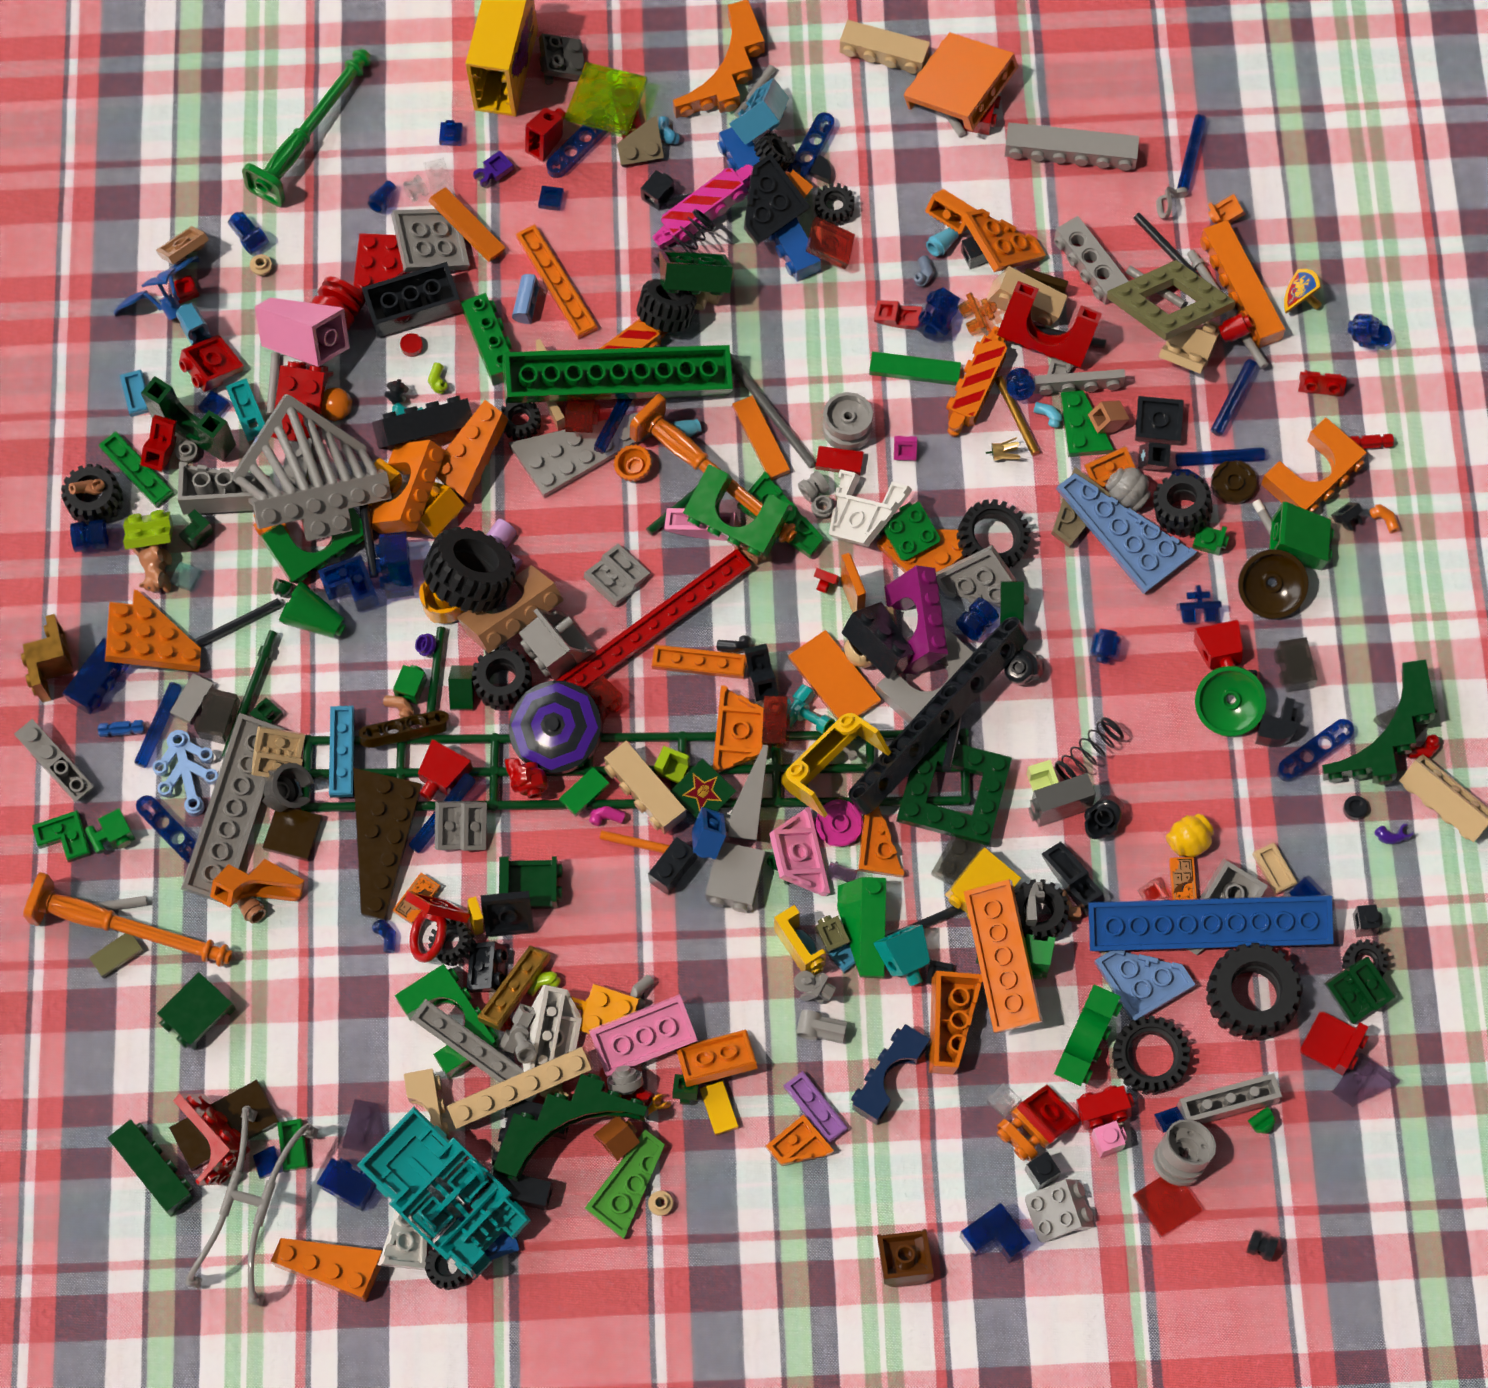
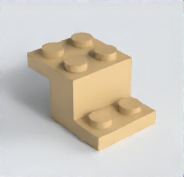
M1209 320L1168 339L1161 348L1158 357L1201 374L1208 365L1216 342L1221 337L1219 324Z

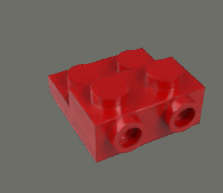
M219 334L181 350L179 360L181 370L183 372L188 371L192 376L193 385L196 388H201L203 392L223 385L224 379L242 372L244 368L242 362Z

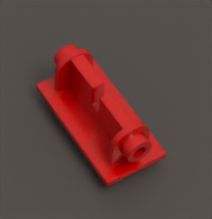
M1300 371L1298 392L1343 397L1347 378L1342 376L1341 373H1325V375H1320V372Z

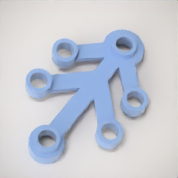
M175 730L167 737L169 748L161 760L154 762L152 768L156 775H165L168 772L167 766L177 754L178 763L167 780L158 785V792L162 797L171 796L175 784L182 775L187 796L184 808L190 816L196 817L203 813L205 805L202 799L196 795L191 772L205 779L206 783L210 785L216 783L218 773L214 769L207 770L188 760L186 751L198 756L203 763H210L214 759V754L210 748H201L191 743L187 732ZM176 738H182L180 743H174ZM204 753H210L208 758H202ZM159 765H164L162 771H157ZM209 774H215L214 779H207ZM163 787H169L167 792H162ZM196 801L197 806L191 808L190 803Z

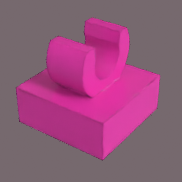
M894 436V460H916L917 436Z

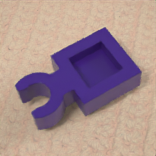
M498 151L483 162L484 169L479 168L473 172V177L477 179L483 176L484 178L480 180V185L485 187L489 184L492 177L498 181L514 170V166L501 151Z

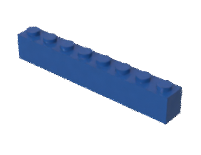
M732 127L719 132L717 146L720 153L726 155L729 168L736 172L741 167L746 166V164L754 166L759 162L760 157H757L755 154V144L753 141L745 145ZM797 218L769 237V240H774L776 244L775 249L778 256L784 258L787 272L790 276L793 275L797 282L821 271V260Z

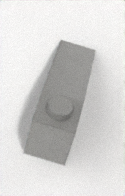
M763 745L731 811L730 818L726 817L725 829L730 838L757 841L768 745Z

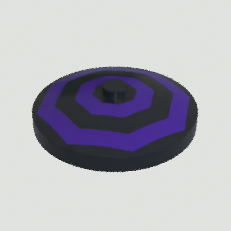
M559 680L538 684L525 692L514 706L509 721V737L518 757L524 763L537 762L538 768L543 769L546 774L552 775L565 774L583 766L596 752L603 732L602 716L595 700L576 684Z

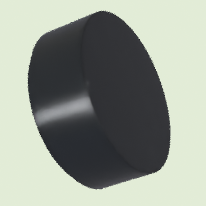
M1360 796L1347 798L1343 805L1344 815L1354 821L1361 820L1368 811L1366 800Z

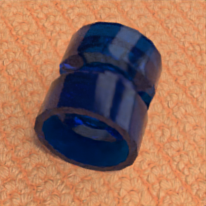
M104 519L90 521L89 525L84 521L70 524L71 542L75 553L88 551L90 546L97 550L108 548V532Z
M980 597L976 598L968 608L969 611H964L955 622L959 630L973 641H978L986 633V627L989 628L999 619L997 610L988 601Z

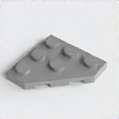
M993 545L936 572L937 583L946 596L953 598L959 596L969 599L968 602L982 606L991 605L1000 608V581H1017ZM1024 592V605L1029 602V598Z

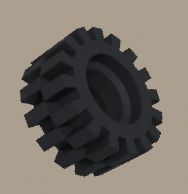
M767 132L754 145L755 154L757 157H760L759 161L772 154L783 171L795 160V154L791 151L792 148L787 146L788 143L783 141L781 136L777 137L776 133Z
M830 183L829 188L824 185L823 191L821 189L818 190V195L815 197L816 216H819L821 222L825 219L826 225L832 222V226H836V222L843 225L844 220L846 222L850 220V217L853 216L855 203L851 189L848 191V187L845 185L841 188V183H837V187ZM837 199L842 201L843 207L832 210L827 207L826 203L829 200Z
M535 402L505 403L506 407L502 405L501 412L508 418L503 433L506 432L508 438L512 436L513 440L517 441L518 437L522 440L525 436L531 438L532 433L534 435L538 433L537 429L541 427V417ZM517 413H525L529 417L528 422L523 425H515L511 420Z
M446 919V938L436 958L445 965L457 966V961L462 964L464 963V957L467 959L471 957L468 952H474V948L471 945H476V941L473 939L475 936L462 922L451 919L449 922ZM434 929L431 931L434 936H429L428 939L431 942L428 944L429 948L432 947L436 938L437 931ZM458 935L459 941L457 945L451 950H446L445 943L448 938Z
M1368 939L1365 942L1358 940L1356 943L1351 944L1342 959V969H1346L1356 963L1358 956L1368 955L1373 959L1374 966L1383 977L1389 961L1386 960L1388 955L1383 953L1384 948L1382 946L1380 948L1377 947V942L1374 941L1372 944Z
M435 1249L428 1252L429 1256L425 1259V1271L433 1285L435 1284L438 1288H444L445 1290H450V1288L457 1289V1286L463 1285L465 1279L469 1278L468 1274L465 1275L458 1268L451 1275L441 1274L438 1266L444 1257Z

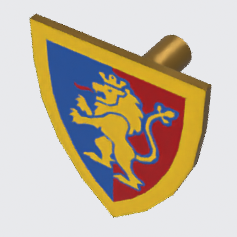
M1298 269L1294 274L1284 297L1286 314L1304 300L1315 310L1321 307L1322 303L1312 295L1322 288L1319 276L1313 270Z

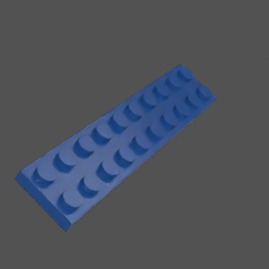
M1332 895L1088 902L1090 951L1237 947L1241 944H1246V947H1250L1251 943H1259V946H1266V944L1270 946L1333 944Z

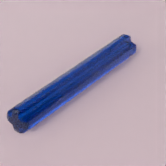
M1195 115L1177 188L1185 187L1189 190L1206 122L1205 115Z
M1252 359L1245 361L1211 427V433L1216 436H1221L1224 433L1258 367L1257 362Z
M633 399L617 400L594 444L596 452L601 454L606 452Z
M1263 447L1184 452L1176 454L1175 463L1176 466L1221 464L1225 461L1235 460L1242 462L1265 460L1266 453Z
M175 682L169 683L134 760V763L139 767L146 768L169 719L170 711L182 690L181 685Z
M465 773L443 801H461L475 784L476 780L468 773ZM435 812L409 843V847L417 853L422 851L435 834Z

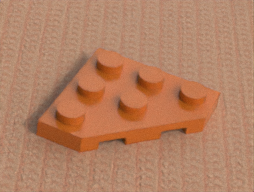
M984 209L966 212L963 215L962 219L994 272L1005 270L1008 266L1014 268L1041 261L1046 256L1036 237L1029 233L1025 236L1016 231V226L1003 219L997 221L989 216L990 212Z
M936 529L940 536L939 543L906 561L899 559L886 535L877 542V547L904 573L916 565L935 568L936 572L964 558L961 553L964 548L958 547V542L960 541V539H957L958 530Z

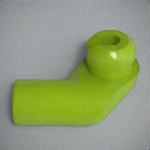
M435 362L429 374L428 383L434 392L442 394L447 390L448 384L441 378L444 366Z
M553 971L540 973L527 993L534 996L543 985L558 987L561 980L557 977V973Z

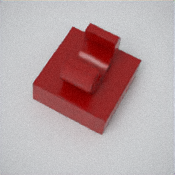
M816 568L814 577L820 579L816 590L827 594L830 583L838 586L841 577Z

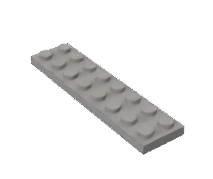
M241 713L238 714L181 890L219 902L210 897L212 882L228 864L239 869L264 792V785L268 778L252 775V761L258 726L284 730V728Z

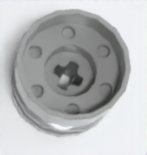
M1179 1120L1172 1123L1154 1150L1153 1163L1156 1171L1167 1182L1177 1186H1189L1195 1183L1215 1155L1216 1143L1214 1137L1199 1122Z

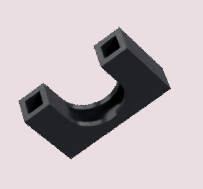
M521 1100L506 1107L504 1118L507 1119L505 1128L501 1127L498 1136V1142H501L500 1148L513 1114L521 1115V1112L528 1113L534 1116L537 1121L543 1104ZM569 1127L552 1137L566 1140ZM495 1151L493 1154L492 1166L495 1164L498 1151ZM493 1171L492 1175L512 1194L509 1197L512 1202L516 1201L520 1205L547 1211L553 1190L552 1182L521 1175L519 1181L516 1182L496 1175ZM487 1177L489 1179V1184L486 1186L485 1189H487L494 1182L489 1177Z

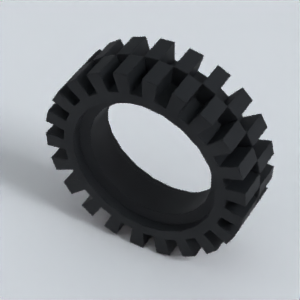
M988 499L983 500L981 504L980 502L975 503L973 507L971 506L957 529L959 531L957 539H960L958 547L964 548L961 552L964 557L966 555L971 556L984 549L975 538V524L983 519H997L1007 525L1013 535L1012 548L1006 552L998 553L1007 567L1013 568L1021 560L1031 541L1029 536L1031 530L1026 528L1028 521L1027 519L1021 520L1023 513L1019 511L1015 514L1014 510L1016 507L1012 505L1010 509L1006 508L1008 502L1005 501L998 505V499H993L991 503H989Z
M1144 1016L1139 1017L1137 1021L1132 1020L1128 1026L1125 1025L1116 1038L1112 1053V1059H1114L1113 1067L1117 1069L1119 1079L1122 1077L1124 1080L1123 1084L1126 1086L1130 1085L1133 1091L1137 1092V1090H1140L1145 1095L1148 1092H1152V1095H1158L1161 1091L1165 1093L1171 1087L1173 1089L1182 1080L1190 1062V1047H1187L1188 1040L1186 1036L1183 1037L1181 1035L1182 1030L1180 1028L1176 1029L1173 1022L1167 1023L1165 1018L1160 1017L1158 1020L1155 1019V1016H1149L1148 1019H1145ZM1151 1034L1162 1037L1167 1041L1173 1052L1174 1060L1171 1068L1166 1073L1154 1077L1143 1075L1135 1070L1129 1060L1128 1051L1129 1046L1136 1038Z

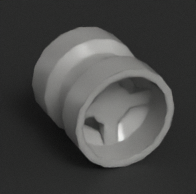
M815 471L810 475L809 479L800 481L798 488L804 498L811 502L819 493L828 491L829 485L819 471Z

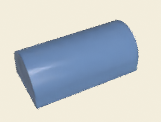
M524 274L520 279L512 318L519 323H532L540 289L539 282L534 274Z

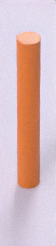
M603 830L600 833V840L664 853L670 846Z

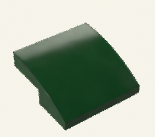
M1369 957L1354 963L1324 983L1350 1024H1355L1371 1011H1377L1395 998Z

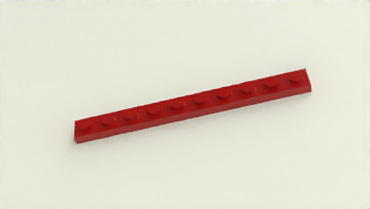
M735 549L556 681L570 682L586 690L749 571L751 564L738 549Z

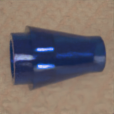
M388 180L385 181L382 186L368 197V206L377 213L387 210L393 193L396 190L395 184Z

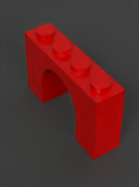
M1018 281L997 335L1005 338L1004 340L1021 344L1026 349L1036 350L1044 353L1047 357L1056 358L1081 368L1102 313L1081 305L1075 322L1069 331L1061 335L1045 334L1034 325L1031 319V308L1039 288Z

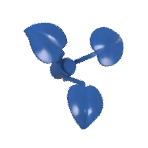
M198 256L190 257L179 264L173 265L170 269L159 273L156 277L150 278L141 285L142 287L158 285L164 296L160 299L161 304L148 294L147 290L129 296L120 303L114 311L115 317L120 309L140 299L147 298L157 306L159 311L163 310L168 320L176 318V312L181 305L178 302L180 299L177 296L173 277L177 271L187 266L190 262H200ZM168 279L170 282L172 294H167L162 285H167Z

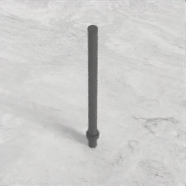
M730 353L732 373L735 372L806 465L812 468L816 461L742 368L740 360H736Z

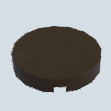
M1238 460L1221 463L1216 467L1211 477V488L1214 495L1220 501L1230 505L1245 503L1252 497L1257 487L1254 470L1248 464Z

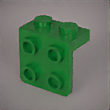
M920 501L913 505L909 502L900 507V512L894 514L879 532L880 536L886 534L901 561H906L940 541V536Z

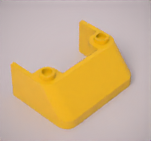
M847 713L841 716L786 770L781 781L789 793L825 818L828 815L815 792L806 787V785L857 736H860L887 756L891 754V751L878 729L856 714Z

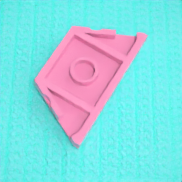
M807 807L770 832V839L779 878L821 896H827L830 894L828 880L811 809Z

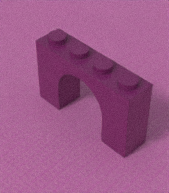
M916 565L884 587L888 607L905 611L914 605L917 608V627L912 638L907 642L914 654L903 672L913 675L948 655L935 568Z

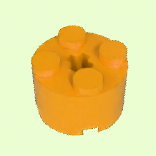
M425 581L421 584L419 596L422 607L432 622L441 624L452 623L458 620L457 616L465 612L456 606L454 608L449 606V603L446 601H441L436 593H432Z

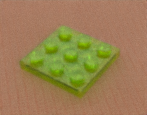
M585 62L565 114L566 121L628 136L648 82L647 77Z

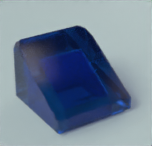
M1308 875L1289 894L1291 896L1324 895L1325 891Z
M1178 1107L1154 1114L1156 1126L1163 1133L1167 1132L1172 1123L1185 1120Z
M275 1145L253 1155L259 1179L271 1176L279 1158ZM282 1166L278 1173L284 1172Z

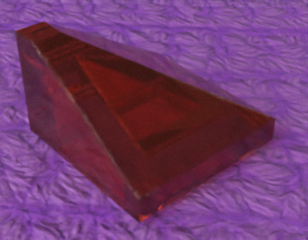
M1162 877L1154 878L1137 890L1143 900H1167L1170 898Z

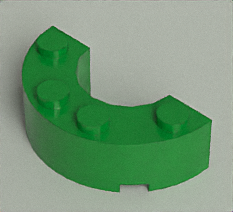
M1095 984L1093 985L1056 1067L1055 1075L1078 1086H1081L1082 1083L1088 1084L1093 1072L1089 1070L1091 1062L1097 1063L1102 1052L1098 1046L1102 1039L1107 1040L1112 1029L1108 1024L1112 1016L1117 1017L1123 1004L1119 1002L1121 996Z

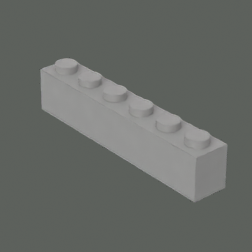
M1008 122L1004 156L1013 159L1025 158L1034 161H1053L1058 164L1072 163L1078 166L1091 165L1098 166L1099 168H1119L1124 171L1135 170L1139 136Z

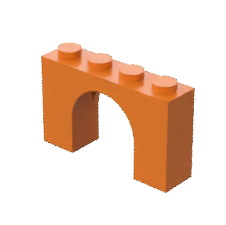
M1326 417L1310 431L1307 442L1328 460L1331 466V474L1321 481H1306L1299 478L1279 461L1264 475L1261 485L1281 503L1288 502L1315 513L1319 508L1318 504L1322 500L1328 501L1335 492L1333 490L1338 485L1342 487L1349 480V475L1353 471L1357 473L1364 466L1365 462L1363 460L1367 452Z
M431 440L395 444L388 464L403 475L411 474L410 479L403 492L394 500L372 504L369 512L373 530L381 535L417 530L446 453L443 448Z

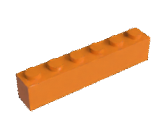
M1225 220L1204 228L1200 238L1201 247L1204 251L1208 252L1210 264L1213 269L1217 270L1219 281L1223 287H1226L1228 296L1235 301L1238 314L1243 312L1245 315L1249 314L1251 316L1254 327H1252V333L1249 335L1258 349L1282 340L1285 328L1229 221Z

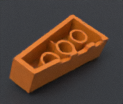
M484 400L445 450L446 453L436 479L444 485L450 486L456 494L469 504L473 498L472 495L476 486L479 485L482 479L481 475L485 466L488 465L491 459V453L494 447L497 446L508 418L500 410Z
M936 971L932 977L929 1073L953 1075L958 1069L980 987L983 982L981 974Z
M280 1238L271 1263L277 1268L366 1302L381 1269L378 1263L382 1250Z

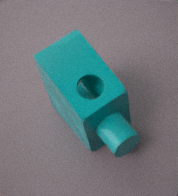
M922 925L908 926L874 942V946L890 975H905L909 986L923 981L919 968L929 964L930 958Z

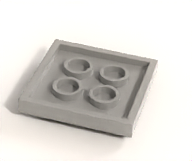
M436 209L393 210L391 217L404 272H414L444 262L448 263L450 270H468L470 264L463 236Z

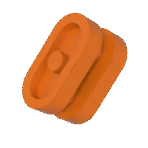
M1016 1107L1011 1111L1014 1120L1010 1123L1008 1120L1003 1119L997 1125L998 1131L996 1133L1003 1142H1010L1016 1148L1014 1152L1022 1161L1026 1159L1032 1161L1038 1155L1035 1147L1039 1144L1041 1147L1046 1148L1050 1143ZM1020 1127L1031 1136L1029 1140L1018 1131Z

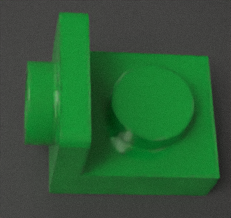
M1223 526L1221 531L1209 527H1200V531L1196 533L1192 548L1219 556L1221 548L1226 549L1229 536L1225 535L1227 527Z

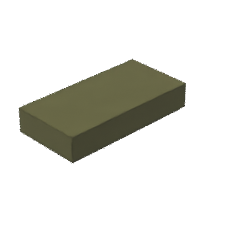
M124 933L90 956L89 959L102 978H105L144 950L133 935Z

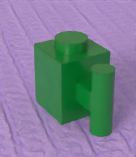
M120 808L98 818L102 830L96 832L93 825L85 829L96 854H101L105 851L102 843L109 841L115 850L117 848H125L131 844V841L135 840L134 834Z

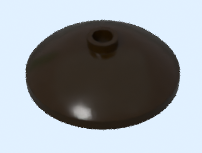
M1268 549L1253 555L1243 565L1238 578V590L1245 606L1254 614L1268 619L1286 617L1295 612L1304 602L1309 586L1307 572L1299 559L1289 552L1277 549ZM1270 578L1276 579L1274 586L1268 585Z

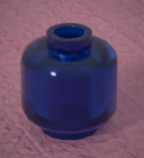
M1015 368L1007 374L1005 385L1009 396L1021 401L1033 395L1035 380L1029 370Z
M1099 629V632L1092 635L1089 652L1093 657H1096V662L1110 664V660L1119 658L1122 639L1117 636L1118 632Z

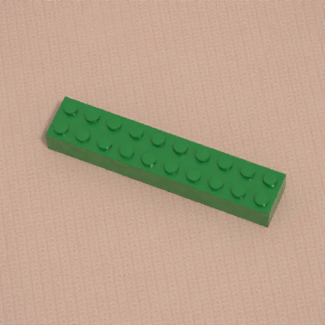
M730 345L504 352L502 358L505 403L654 398L659 393L665 398L727 396L733 390Z

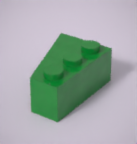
M1026 934L1025 943L1033 979L1047 978L1056 937H1048V941L1034 940V935Z

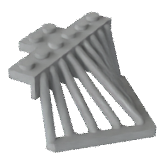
M288 394L282 397L233 472L234 482L253 496V498L248 500L253 505L258 529L302 519L307 541L352 531L349 508L392 499L387 472L382 469L377 470L367 453L366 446ZM297 412L303 416L304 425L307 427L322 466L324 482L320 476ZM285 414L289 416L307 464L310 485L283 429L282 419ZM315 424L322 428V437L325 439L337 467L338 479H336ZM273 433L276 434L292 469L296 488H294L270 447L268 441ZM334 437L340 440V449L341 451H343L352 469L351 476L337 447ZM352 449L357 452L356 455L362 460L366 467V472H363ZM261 451L277 475L283 491H280L258 467L256 459ZM248 471L252 472L266 488L267 495L244 478Z

